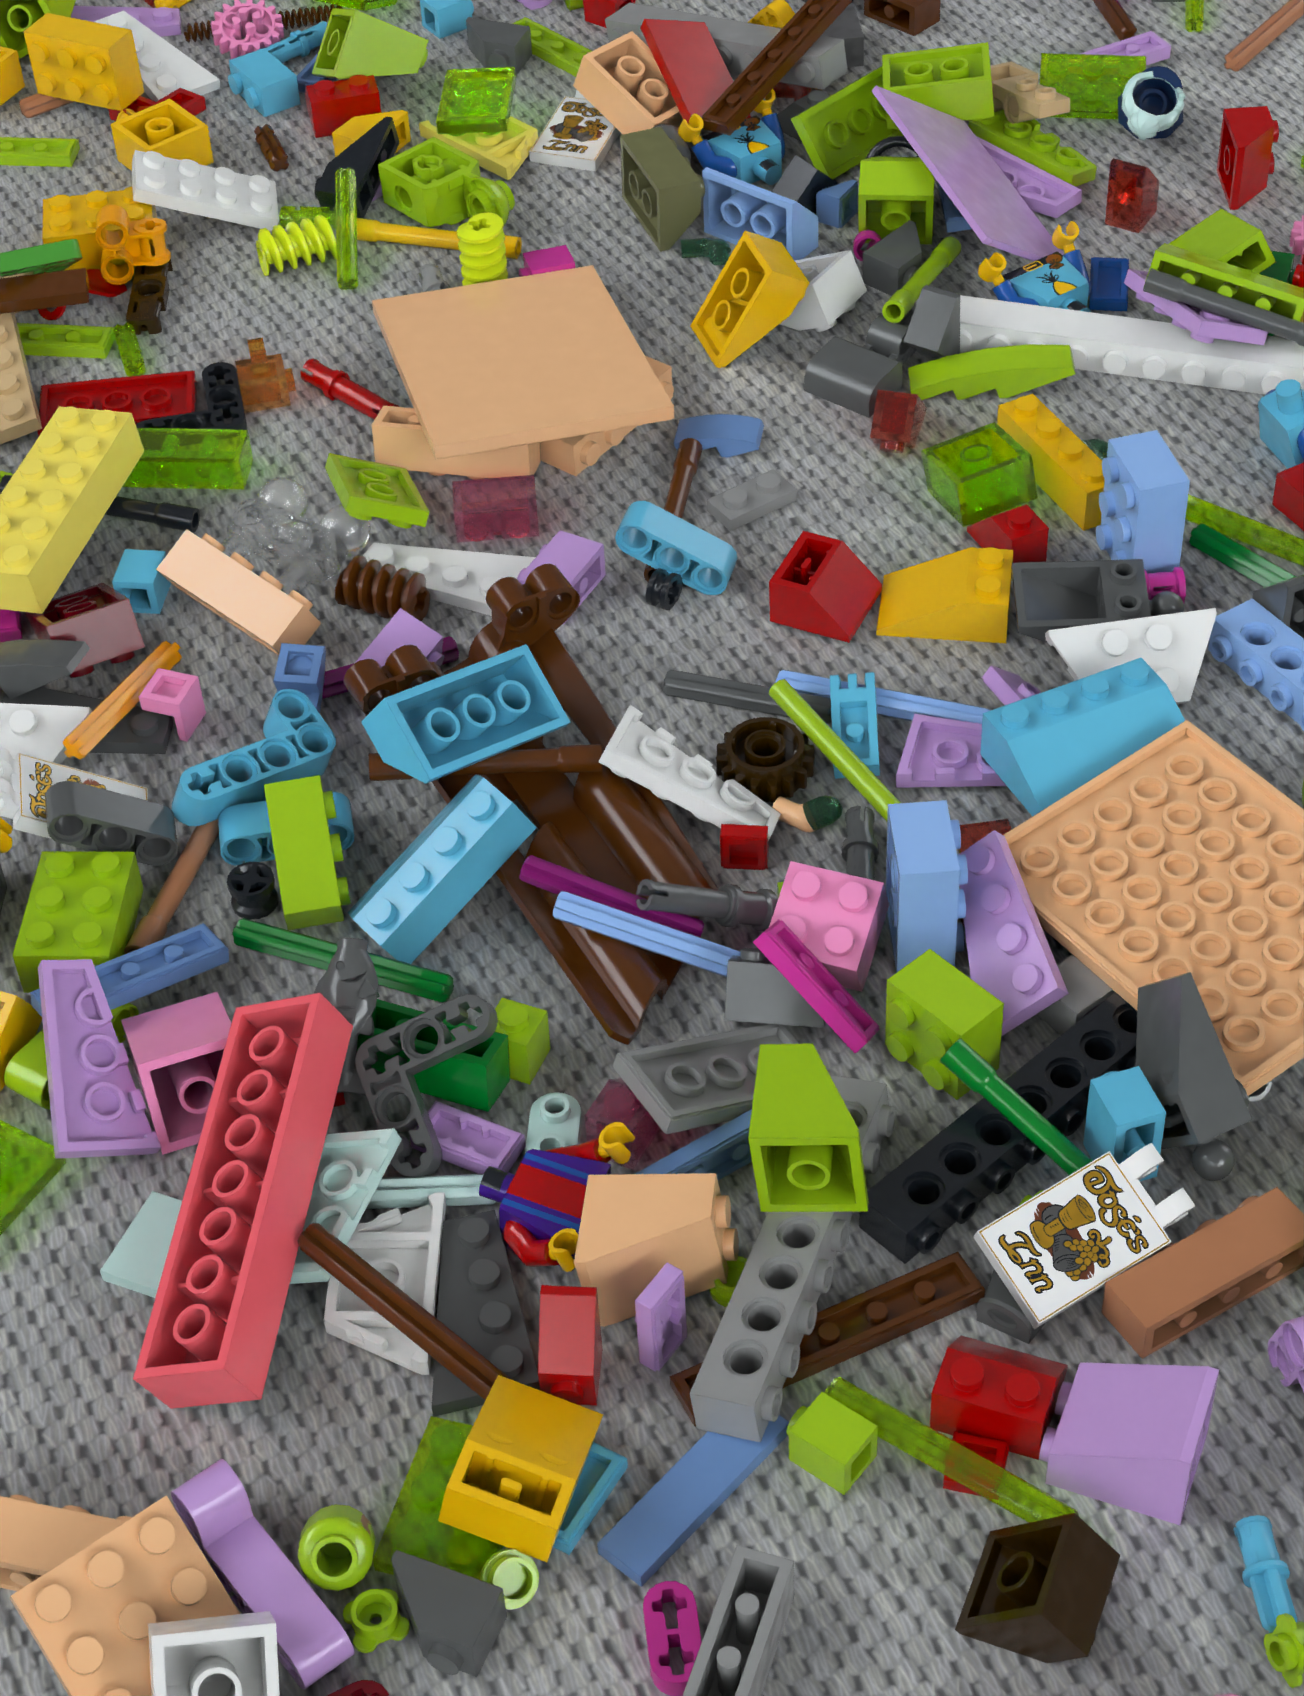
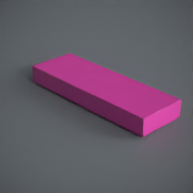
M778 919L753 941L754 945L854 1054L866 1045L880 1030L879 1025L782 920Z

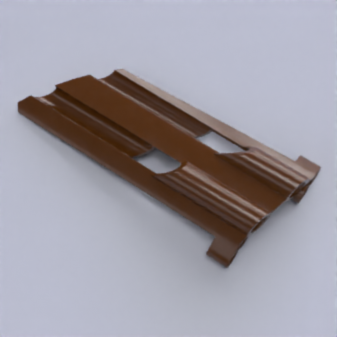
M543 564L535 568L528 575L523 585L514 577H505L496 581L489 588L486 594V603L492 610V622L482 628L474 638L470 646L468 658L455 667L443 672L435 662H429L417 646L404 645L389 655L385 666L381 667L374 659H364L353 664L344 676V684L365 716H367L388 696L527 644L563 710L589 744H601L603 754L617 729L555 632L576 611L580 603V596L556 565ZM543 736L510 750L546 749V747L543 745ZM604 765L602 772L579 773L575 786L565 773L557 771L477 774L484 777L512 802L517 799L539 829L531 842L525 858L517 849L495 872L608 1036L618 1042L629 1045L641 1031L642 1022L651 1000L656 993L661 1000L663 999L683 962L555 919L552 914L558 895L523 882L519 878L525 859L533 855L636 895L638 885L644 879L716 890L719 888L663 800L655 796L651 790L629 778L616 775L610 768ZM474 775L444 776L431 782L448 804ZM639 896L647 900L649 898V896ZM689 915V916L694 917V918H696V919H699V918H700V916H692V915Z

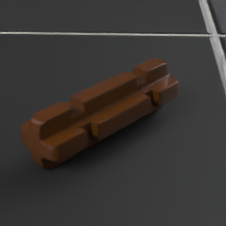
M265 124L263 127L257 126L254 130L256 134L255 140L269 162L270 168L275 172L280 169L286 170L289 166L288 156L283 150L284 148L278 137L274 134L273 128L268 124Z

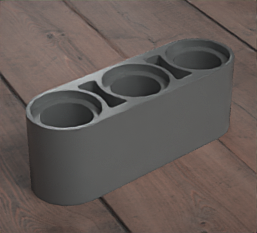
M73 781L58 782L50 786L46 791L47 830L49 836L56 842L90 851L135 852L137 862L154 866L167 864L177 856L178 842L173 811L165 805Z

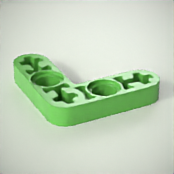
M69 239L0 253V278L32 271L33 274L63 271L83 258L78 240Z

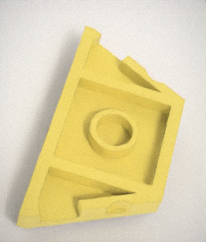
M493 107L475 110L471 113L450 115V124L435 127L431 125L429 120L419 123L420 136L427 140L435 137L479 160L480 167L506 180L514 176L528 157L530 149L538 138L536 128Z

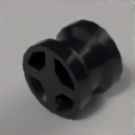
M246 862L231 870L227 877V886L232 896L231 905L235 914L250 920L260 919L268 916L276 909L279 898L274 887V874L269 866L260 862Z

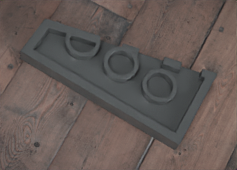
M39 687L12 699L5 693L1 703L90 707L93 711L104 699ZM135 706L90 753L166 754L174 725L172 716L145 711L141 707Z
M495 1210L443 1221L437 1319L510 1377L511 1380L540 1390L538 1371ZM434 1359L433 1417L484 1404L485 1400Z

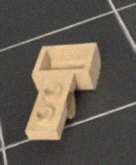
M1014 62L990 66L994 112L1004 109L1005 116L1010 123L1014 124L1070 112V98L1056 92V89L1053 87H1045L1038 84V73Z

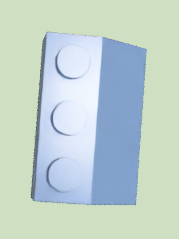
M708 167L702 170V179L705 186V195L703 197L705 233L737 245L743 232L746 230L781 242L794 261L805 258L818 247V216L797 201Z

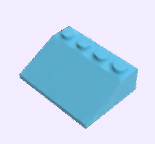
M1138 658L983 713L980 755L1033 817L1178 726L1185 719L1167 684L1142 658Z

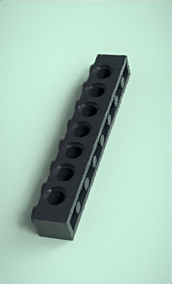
M1116 992L1113 993L1007 1078L1005 1082L1065 1136L1072 1135L1080 1127L1087 1114L1090 1080L1098 1078L1107 1072H1119L1136 1067L1137 1010ZM982 1098L867 1191L868 1212H859V1228L906 1264L919 1252L922 1254L931 1252L948 1228L956 1222L959 1224L967 1222L974 1215L979 1203L992 1192L995 1194L1002 1193L1010 1185L1017 1171L1027 1163L1031 1165L1038 1163L1045 1156V1153L985 1098Z

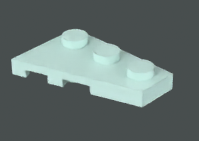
M395 1128L326 1134L303 1231L310 1224L319 1223L347 1246L402 1140ZM299 1247L290 1284L328 1282L331 1274L300 1250Z

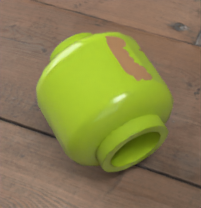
M338 1504L321 1508L309 1517L301 1532L297 1557L301 1571L311 1583L325 1590L340 1591L353 1587L366 1576L373 1562L376 1539L370 1521L357 1509L348 1505Z

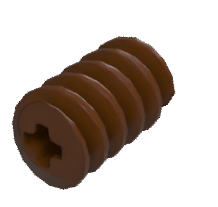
M356 555L341 572L337 580L335 600L338 604L348 605L350 608L357 610L362 609L370 614L377 613L378 616L387 619L392 618L401 608L419 621H422L429 610L430 593L426 588L424 574L416 572L411 576L408 569L401 568L397 571L394 565L387 563L382 566L378 560L372 559L367 562L366 557Z

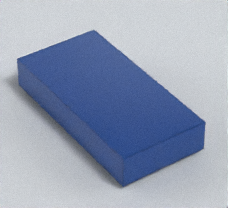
M1091 258L1090 310L1127 312L1128 286L1124 284L1129 269V259Z

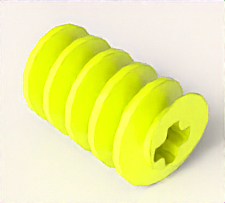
M483 212L475 214L469 218L468 222L463 223L457 229V236L460 239L458 248L461 252L459 259L463 265L461 267V274L464 278L462 286L508 279L506 247L504 243L505 235L503 231L504 223L502 218L495 213Z
M323 215L315 216L314 224L308 218L302 219L300 228L294 221L287 223L286 231L280 224L275 225L272 229V235L266 228L259 229L256 248L259 263L265 276H269L270 264H274L279 273L283 272L284 261L288 260L293 270L297 269L299 257H302L307 266H311L312 254H316L320 262L323 263L326 260V251L328 250L334 259H337L336 239L329 222Z

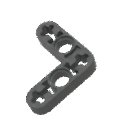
M466 994L459 996L378 1034L364 1042L356 1053V1070L378 1129L395 1128L397 1133L409 1131L414 1144L426 1148V1152L420 1156V1166L406 1162V1158L412 1154V1147L408 1138L399 1135L402 1140L391 1160V1164L396 1171L404 1176H431L436 1173L442 1160L441 1146L414 1075L485 1042L496 1030L498 1022L496 1010L492 1004L477 995ZM469 1008L482 1013V1016L476 1019L477 1028L475 1030L462 1025L449 1031L443 1023L445 1018L448 1023L454 1026L466 1021ZM434 1027L439 1038L437 1046L430 1053L419 1054L414 1043L416 1035L423 1028ZM451 1033H452V1034L455 1036V1038H456L454 1041H452ZM379 1051L387 1055H394L404 1051L410 1059L407 1063V1059L397 1055L385 1062L386 1071L383 1073L371 1067V1065L378 1061L376 1053ZM405 1094L410 1100L409 1114L402 1121L392 1122L387 1116V1105L394 1096ZM419 1125L418 1130H413L415 1127Z

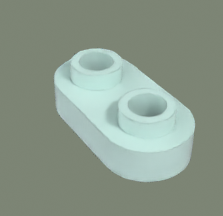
M554 1092L539 1097L533 1103L529 1116L525 1153L531 1149L545 1151L547 1149L580 1144L582 1127L581 1108L574 1097L565 1093ZM554 1111H561V1112L555 1113V1114L550 1113V1112H554Z

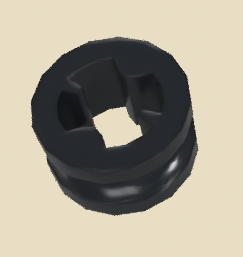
M662 568L656 569L648 581L645 595L646 602L652 606L660 603L662 609L670 611L678 601L682 591L683 582L681 575L671 573L668 576L667 570Z

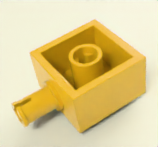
M167 99L137 113L132 109H126V113L122 110L118 114L116 122L111 123L117 159L131 171L135 150L142 152L155 151L164 157L178 160L190 159L204 166L214 163L208 125L171 99Z

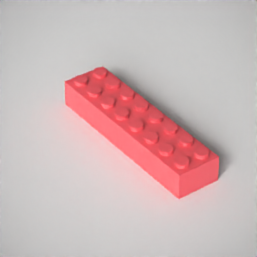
M321 993L236 1007L133 1377L137 1383L171 1409L262 1399L299 1248L297 1240L303 1232L353 1025Z

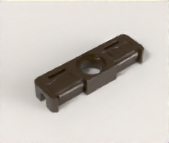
M171 259L169 262L159 266H136L126 314L129 334L140 335L142 331H148L149 334L162 332L160 311H166L170 290L167 274L168 271H173Z

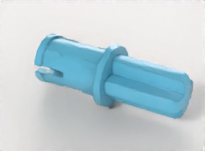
M1255 1515L1239 1520L1233 1530L1246 1568L1242 1573V1579L1245 1586L1252 1589L1262 1627L1271 1633L1277 1626L1276 1618L1280 1614L1288 1613L1296 1622L1298 1621L1286 1582L1289 1578L1290 1570L1287 1563L1280 1560L1269 1518Z

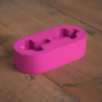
M664 1581L649 1589L643 1602L650 1673L654 1685L661 1692L670 1696H683L702 1643L697 1605L693 1592L686 1585L677 1581ZM674 1602L677 1610L678 1628H666L665 1615L662 1612L664 1603ZM680 1647L682 1661L685 1664L684 1674H672V1669L669 1666V1648Z

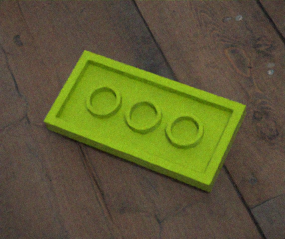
M882 66L791 118L814 167L832 179L859 164L860 160H864L873 146L881 140L892 136H904L897 128L887 129L885 109L872 93L875 85L883 88Z

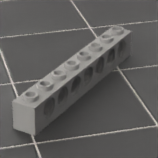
M829 1074L859 1129L866 1180L868 1174L874 1175L877 1172L881 1156V1142L884 1136H891L895 1125L896 1111L894 1106H889L887 1084ZM853 1212L767 1213L690 1391L697 1429L761 1442L769 1421L775 1422L782 1406L783 1385L787 1377L793 1378L796 1374L800 1360V1343L804 1334L810 1335L814 1329L817 1317L816 1303L820 1294L827 1293L831 1287L834 1272L833 1261L837 1252L843 1253L847 1247L850 1233L849 1222Z

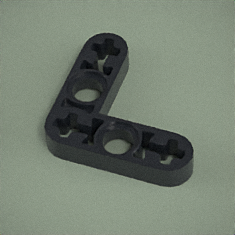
M216 362L208 365L202 371L208 410L148 419L137 423L136 427L144 448L143 454H159L232 442L244 437L248 427L235 366L226 362ZM224 379L225 384L217 385V380ZM231 400L228 403L218 404L220 401ZM232 417L233 423L225 424L224 419ZM189 429H196V430H197V431H194V432H191V433H182V432H184V431H186V430H189Z

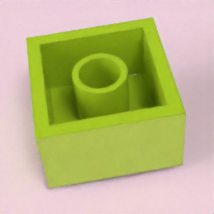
M928 949L887 979L885 1045L895 1059L900 1062L907 1061L920 1071L931 1087L936 1090L943 1089L958 1100L971 1089L943 1065L940 1059L961 1038L995 1070L999 1069L1004 1003L934 951Z

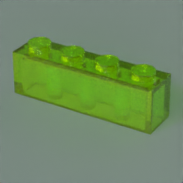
M137 428L144 453L122 487L245 490L253 463L248 430Z

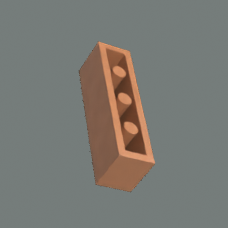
M1278 1187L1260 1197L1251 1196L1245 1199L1233 1212L1218 1220L1210 1219L1205 1221L1193 1234L1175 1244L1170 1243L1150 1258L1105 1282L1101 1313L1143 1359L1304 1267V1214Z

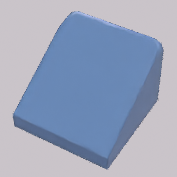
M850 180L822 189L816 194V215L820 223L842 228L858 212V184L856 180Z

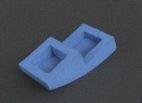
M732 414L689 417L679 420L673 444L676 450H678L679 443L683 439L693 438L701 443L703 450L716 447L721 457H732L759 450L764 424L759 418Z
M281 643L273 680L277 692L283 689H294L304 693L319 713L325 674V646Z

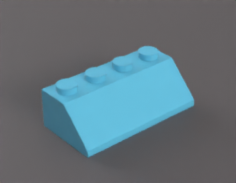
M527 644L388 696L361 721L384 763L425 784L566 727L571 723Z
M475 774L347 913L396 960L412 964L537 827L511 800L489 781Z

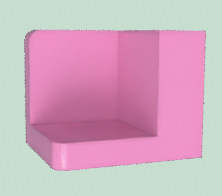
M158 668L139 696L142 710L174 717L178 737L182 741L187 742L206 714L199 678L195 675Z

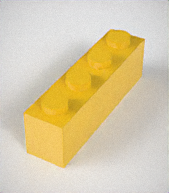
M1033 393L998 405L996 443L1083 531L1101 525L1102 513L1099 507V494L1104 492L1105 482L1102 472V460Z

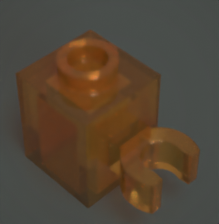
M263 337L247 340L250 359L235 361L245 413L291 406L289 392L296 391L292 368L284 369L281 354L266 356Z

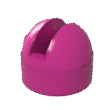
M864 230L856 235L853 241V251L858 260L863 261V252L865 251L861 250L867 239H871L866 250L882 240L875 231Z

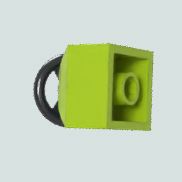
M904 136L885 138L873 146L864 160H860L858 194L859 233L864 230L875 231L883 239L911 220L916 223L920 244L932 245L935 178L919 156H882L883 152L894 147H904L915 152ZM867 239L865 243H869L871 239Z

